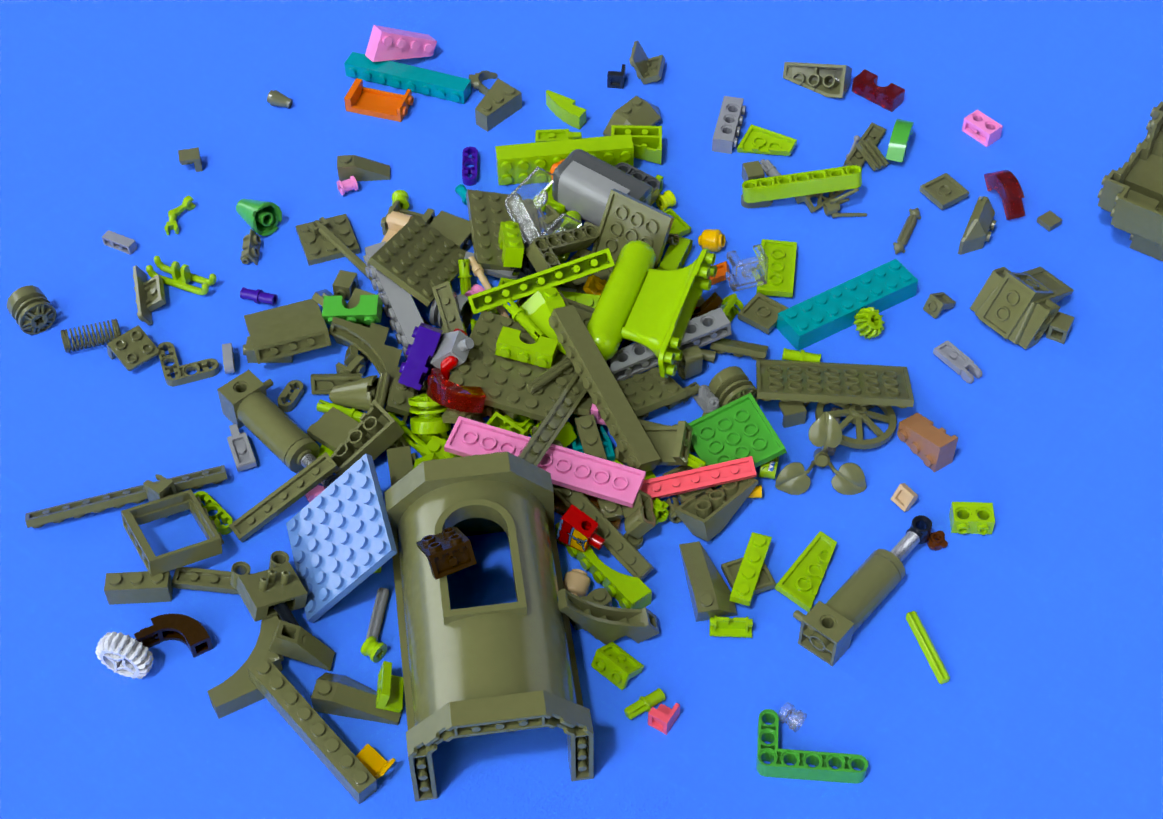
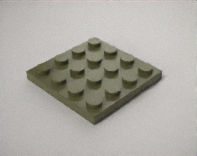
M611 189L598 229L599 236L594 242L592 252L595 253L609 248L612 259L616 262L621 249L628 242L641 240L653 248L656 254L653 269H658L675 217L619 190Z

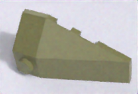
M324 673L317 679L311 696L313 709L320 713L399 725L402 711L398 713L376 708L377 691L344 675Z

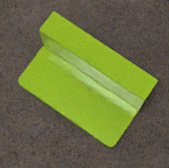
M384 661L378 674L376 708L400 713L403 706V677L391 675L392 663Z

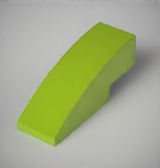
M550 90L546 91V105L563 122L580 130L586 123V109L576 106V100Z

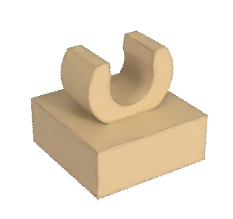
M905 483L899 484L891 497V500L904 512L909 511L918 499V495Z

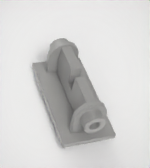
M701 385L698 390V396H693V399L704 413H710L720 408L719 399L710 392L711 390L707 385Z

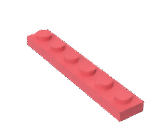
M749 456L646 479L640 491L649 494L652 500H655L656 498L660 499L757 477L753 458Z

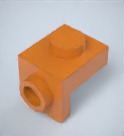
M727 261L714 265L717 266L716 276H709L708 278L712 281L711 285L730 279Z

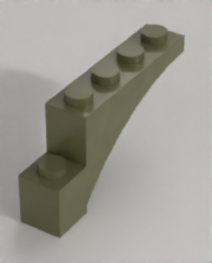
M565 588L557 592L559 610L605 645L626 635L635 642L640 643L659 634L656 615L646 607L642 609L609 607L584 600Z

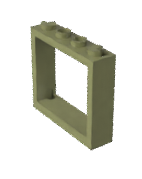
M191 489L121 511L123 527L151 577L222 554V545L224 544L222 535L217 532L214 521L209 519L207 509L202 508L200 498H196ZM190 510L207 540L155 556L138 525Z

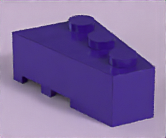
M422 322L419 327L415 326L412 337L415 339L413 344H409L405 355H408L406 362L401 364L399 370L401 376L398 383L419 391L421 390L443 330Z

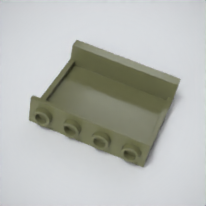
M313 299L244 315L247 331L249 332L258 364L331 345L328 328L322 317L318 303Z

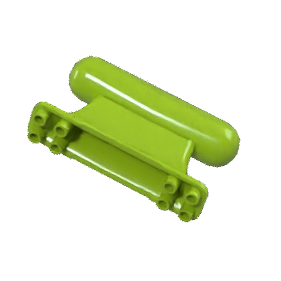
M641 240L630 241L621 249L586 328L604 360L612 358L618 351L622 339H627L644 345L656 355L660 377L675 376L677 365L673 363L674 361L682 360L683 351L678 349L680 348L684 333L703 290L709 291L712 281L708 279L709 276H716L717 266H713L716 254L710 253V250L707 248H703L698 258L692 264L676 270L653 269L656 259L653 248Z

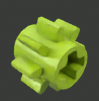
M656 498V500H652V511L656 518V525H658L659 522L666 521L670 512L667 510L669 505L665 501Z

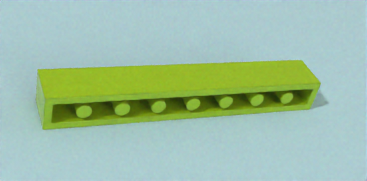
M607 248L467 296L472 313L475 315L501 306L504 302L509 303L507 301L509 298L515 301L533 295L538 290L553 288L611 268L615 264L610 250Z

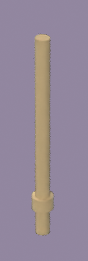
M470 256L468 259L473 274L478 277L485 290L491 289L492 286L484 274L483 267L477 263L474 256ZM503 305L495 307L499 315L510 318Z

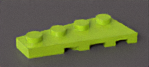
M820 531L776 584L775 589L809 612L837 542Z

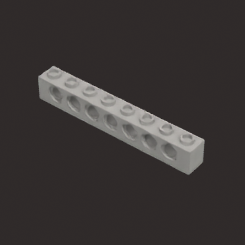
M721 307L699 317L692 318L689 321L678 350H685L694 345L700 348L732 335L731 323ZM637 342L619 349L612 358L605 360L617 382L658 365L656 355L650 349Z

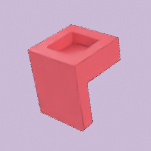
M676 703L672 709L664 704H660L657 709L652 707L648 713V725L667 735L680 716V704Z

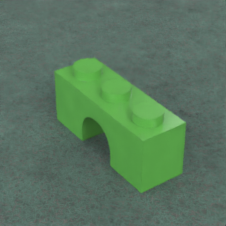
M360 295L359 304L351 309L346 308L347 303L343 296H324L322 317L326 324L331 325L333 317L356 324L365 323L371 325V322L381 323L383 302L379 295Z

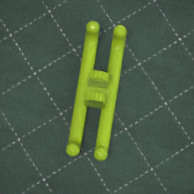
M154 256L155 265L160 270L172 274L173 279L160 275L163 278V284L197 295H206L209 292V286L214 285L217 281L214 273L209 275V279L192 274L189 265L183 264L180 267L179 262L173 261L170 267L161 261L160 256ZM151 265L146 266V271L151 278L158 275ZM190 281L200 283L202 288L189 285L188 283Z

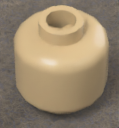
M572 569V571L567 572L563 580L564 588L578 597L587 596L591 582L587 573L580 569Z

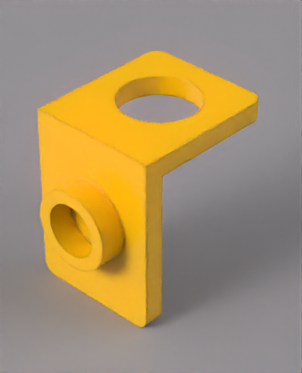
M366 744L356 755L359 761L376 779L383 776L396 761L394 758L386 761L369 744Z

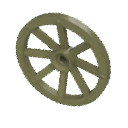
M818 402L815 411L816 420L824 413L823 408L826 404ZM832 403L843 408V410L826 411L833 417L846 416L839 424L842 431L850 423L855 424L856 439L842 435L840 444L849 448L872 449L882 446L891 439L896 428V415L891 406L879 407L885 415L868 411L877 405L860 406L858 404L840 405L839 403ZM870 418L887 422L888 429L886 432L883 433ZM862 423H865L878 437L863 440Z

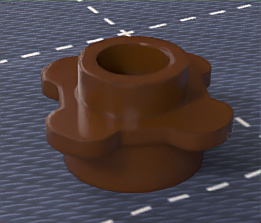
M943 531L930 533L927 541L928 547L935 551L946 548L948 542L945 541V533Z

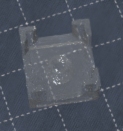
M761 244L753 246L756 256L740 260L736 251L727 252V260L732 270L731 274L728 271L725 273V278L733 292L767 284L768 257Z

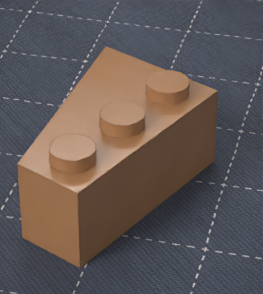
M915 413L899 422L897 435L901 441L910 447L914 454H917L923 460L927 467L936 472L953 462L958 437L955 435L949 436L944 428H936L931 420L919 413Z

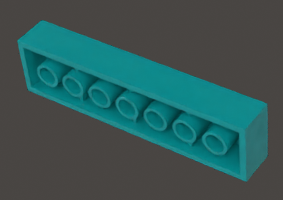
M894 259L779 312L776 328L797 351H800L854 325V316L860 309L873 307L874 310L879 309L880 313L916 296L918 279L897 259Z

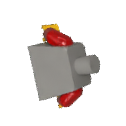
M458 328L453 332L441 335L431 360V364L441 371L443 379L441 387L444 388L451 376V370L463 364L467 359L470 349L474 347V341L468 337L465 331Z

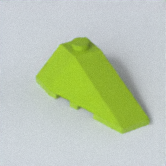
M556 287L538 290L519 308H523L526 311V315L548 338L558 340L548 320L554 309L565 307L566 305ZM558 341L557 348L566 355V351Z

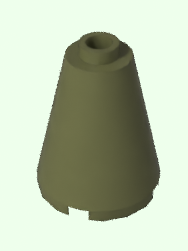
M372 375L334 386L329 392V399L334 404L368 412L371 408L370 404L375 399L379 378H377V375Z

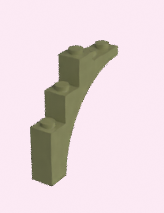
M333 317L329 334L345 340L360 350L373 363L379 375L382 372L390 374L391 379L384 408L388 413L389 411L386 410L394 378H400L401 376L398 364L402 350L385 345L389 331L388 327L371 322L369 328ZM395 413L396 416L403 417V415Z
M279 615L261 621V629L256 646L247 661L231 677L207 691L218 719L265 698L249 680L248 667L266 655L279 671L283 670L281 664L284 661L283 656L269 651L273 634L281 620Z

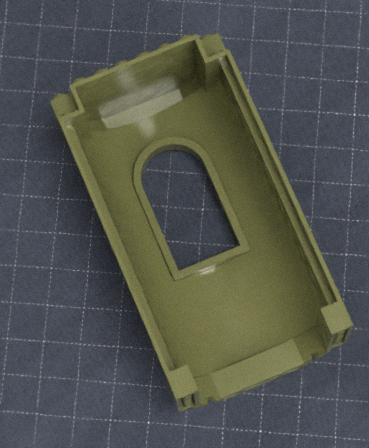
M509 452L433 459L421 462L384 492L386 511L398 552L392 559L408 731L406 732L407 751L415 802L438 799L432 755L437 750L438 744L443 741L449 742L455 738L542 727H549L551 729L559 727L567 734L571 781L594 779V732L590 709L583 706L569 616L562 613L557 604V592L564 589L555 535L554 492L551 474ZM448 527H457L465 536L506 532L517 602L451 610L447 576L437 580L434 579L428 558L417 547L416 542L421 541L427 535L442 533Z

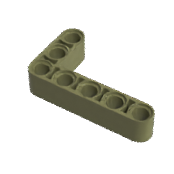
M587 225L535 238L528 246L526 255L535 270L540 272L560 265L561 263L556 257L558 255L589 248L598 238L599 232L594 226Z

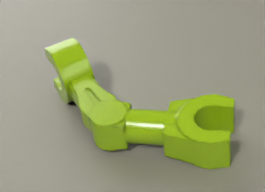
M186 196L182 201V205L168 211L169 221L164 227L166 235H169L170 230H174L176 234H179L176 222L177 216L186 209L193 210L196 207L192 203L194 199L191 196Z

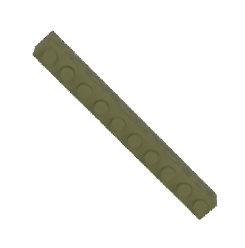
M574 305L554 309L548 320L549 325L566 351V355L571 360L575 372L581 378L584 388L587 389L591 396L593 404L596 405L601 419L606 423L609 433L616 441L619 451L622 452L626 459L627 465L646 472L654 470L661 458Z

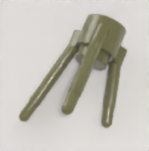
M856 188L828 202H824L823 209L825 215H831L832 218L866 217L867 213H838L840 211V204L850 200L846 197L858 192L859 189Z

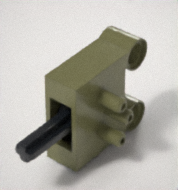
M284 551L273 552L270 557L269 569L250 574L251 568L246 562L239 561L232 565L230 585L238 591L255 622L279 615L281 620L299 626L291 611L305 607L308 593L289 563L287 553Z

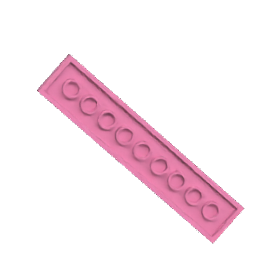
M459 416L444 445V451L462 457L495 452H509L518 457L531 437ZM551 444L537 467L551 474L552 484L631 508L634 506L637 494L646 477V471L555 444Z

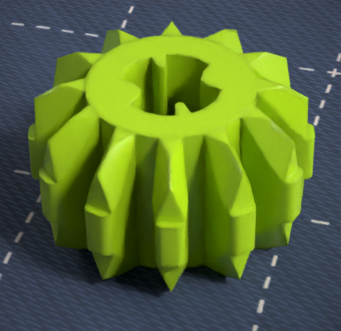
M873 307L863 308L854 316L855 322L853 324L857 327L855 331H859V335L864 336L865 339L875 338L884 330L883 324L885 322L882 320L883 315H879V309L874 310Z

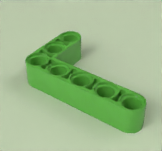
M765 709L759 714L756 769L760 775L775 778L854 784L865 780L868 761L862 755L778 749V714L771 709Z

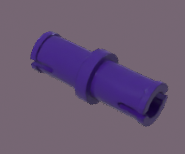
M243 287L240 291V298L252 300L257 304L265 303L275 306L278 300L276 294L266 293L260 289L252 290Z

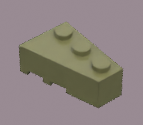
M497 79L475 108L476 125L488 132L522 108V93L502 80Z

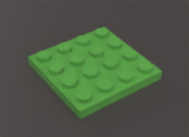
M751 393L688 423L693 428L691 446L698 458L706 462V466L752 456L756 468L787 453L786 448Z

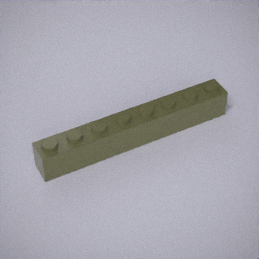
M266 655L248 667L249 680L358 804L377 791L376 778Z

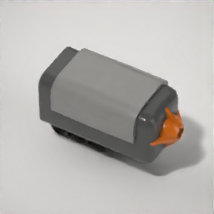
M580 149L572 151L565 159L554 163L550 169L553 199L563 204L566 211H576L581 215L582 220L591 222L598 227L600 226L611 189L619 190L650 206L659 197L660 181L657 178L628 163L621 162L614 167Z

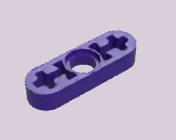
M466 147L462 152V182L467 186H473L478 182V150L475 147Z

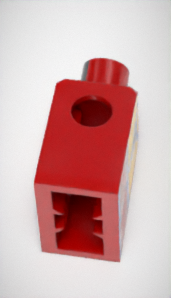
M572 504L561 518L556 539L581 552H586L590 545L600 550L605 543V539L597 535L599 524Z

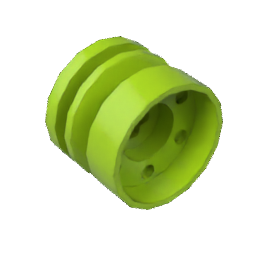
M425 393L410 397L409 405L412 407L409 408V412L418 414L410 418L411 432L427 435L451 430V423H443L442 412H445L449 407L446 404L449 402V396L446 394Z

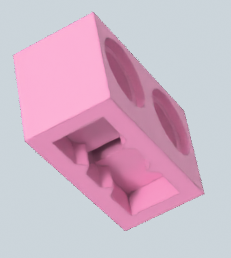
M977 109L964 118L962 131L988 147L1000 139L1003 126Z

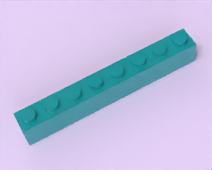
M352 52L344 63L345 73L348 77L403 90L411 89V92L465 104L472 93L470 79L394 61L372 62L364 54Z

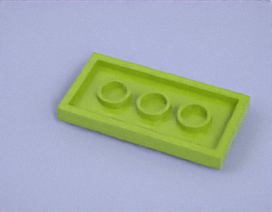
M762 239L756 294L759 292L767 296L793 297L797 242Z

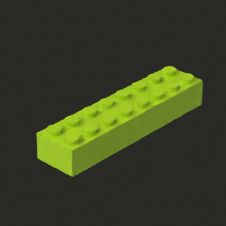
M631 134L495 146L498 184L510 185L548 181L552 165L565 159L576 149L583 150L614 167L621 162L628 163L634 167Z

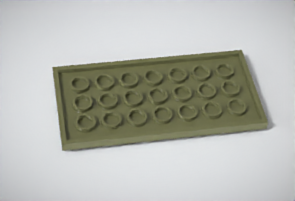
M756 359L757 399L763 401L839 403L840 405L858 404L860 406H897L899 408L913 407L914 404L907 367Z

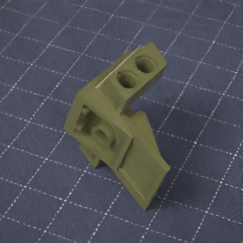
M1041 266L1022 273L1011 272L1007 268L1002 267L993 270L970 309L975 312V315L979 317L978 319L1002 337L1009 339L1026 350L1039 342L1061 308L1056 303L1072 294L1074 290Z

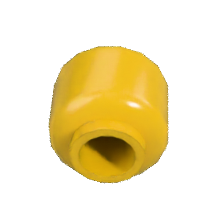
M706 229L698 237L699 246L702 249H709L710 252H719L725 246V235L719 229Z

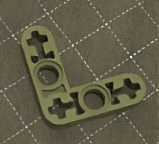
M163 342L157 347L165 381L169 386L174 387L214 377L220 371L217 360L212 358L179 366L175 348L171 342ZM165 350H168L169 355H165ZM174 362L172 366H166V363ZM191 370L197 371L193 375L187 374ZM171 373L175 374V378L171 377Z

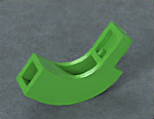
M902 119L896 120L885 159L904 162L910 136L913 134L914 122Z

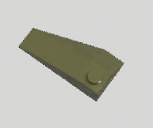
M785 62L783 78L825 97L844 98L850 86L852 68L847 65Z
M750 478L723 484L722 487L716 490L708 489L703 496L688 498L675 509V512L694 536L708 542L723 530L758 485V480Z
M698 541L679 544L696 622L709 620L714 615H717V617L737 616L735 603L729 601L731 591L701 543Z

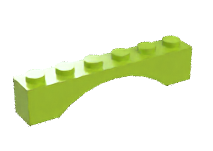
M558 522L557 524H555V535H556V537H557V533H558V529H559L560 522ZM556 539L559 544H563L567 548L568 553L572 557H575L580 562L584 570H588L598 584L601 583L609 595L619 602L621 608L642 609L651 604L652 591L638 577L628 576L611 569L599 560L591 546L588 547L586 552H581Z

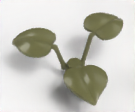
M826 411L811 425L808 432L811 443L816 447H821L815 450L813 454L814 460L811 461L808 469L805 471L803 464L800 462L790 463L780 471L775 482V487L778 490L791 495H800L806 492L811 482L807 474L810 473L814 465L819 467L828 465L836 474L832 478L831 484L837 492L844 495H855L867 488L863 470L857 464L845 463L837 471L830 462L829 452L826 450L827 446L835 448L841 443L842 430L837 420Z

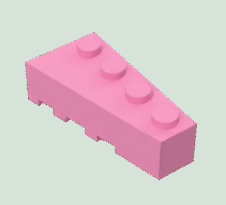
M373 25L365 56L372 62L431 57L434 54L437 41L428 34Z

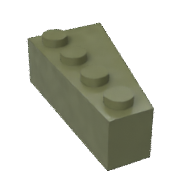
M375 399L370 404L371 408L367 413L364 412L359 418L361 421L356 428H352L349 431L347 440L344 443H340L330 456L339 468L334 472L336 475L341 476L365 454L371 455L374 461L405 433Z

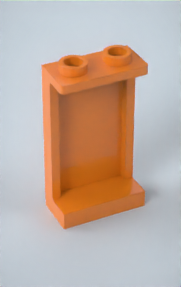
M356 78L344 101L346 111L401 122L404 116L407 115L409 107L413 105L414 97L412 96L411 89H407L405 95L363 87L362 79Z

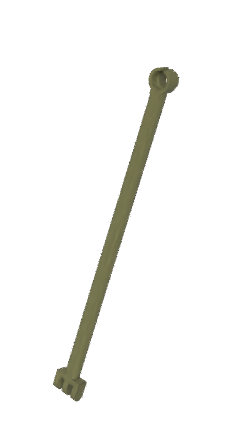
M324 217L319 218V221L315 220L313 224L307 225L314 235L321 233L368 278L365 267L368 266L328 229L329 222ZM422 317L423 322H424L425 324H427V325H430V324Z

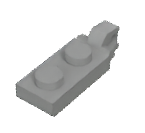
M237 424L230 425L231 436L227 437V441L237 471L240 472L256 467V460L246 433H240Z

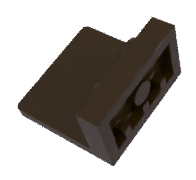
M448 527L442 533L427 535L421 541L416 542L417 547L428 558L435 580L477 564L470 540L457 527Z

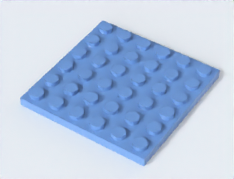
M369 454L363 455L286 523L297 576L308 593L304 607L307 621L312 623L398 553L373 458Z

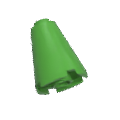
M244 198L236 205V211L255 233L262 236L273 234L278 229L279 221L281 222L282 220L280 207L273 202Z

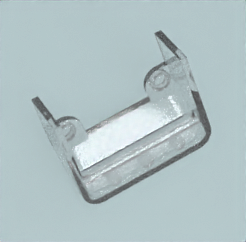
M537 167L505 201V208L512 221L519 223L523 242H527L529 245L537 237L578 228L582 225L581 221L564 213L551 225L546 223V217L541 208L548 200V194L545 189L553 182V174L540 167Z

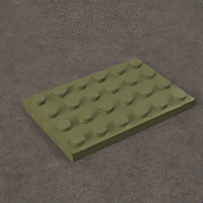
M467 189L468 214L474 256L477 263L481 264L483 269L514 271L515 269L510 267H503V249L499 248L498 243L500 223L506 221L519 223L523 245L525 242L530 245L535 238L541 236L533 197Z
M415 215L369 259L368 263L428 307L435 298L432 287L447 281L451 283L459 274L458 259L464 260L466 251L456 247L452 240L446 238L437 229L426 223L424 219Z

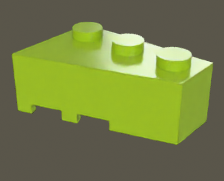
M611 125V136L631 134L634 145V158L661 164L662 126Z

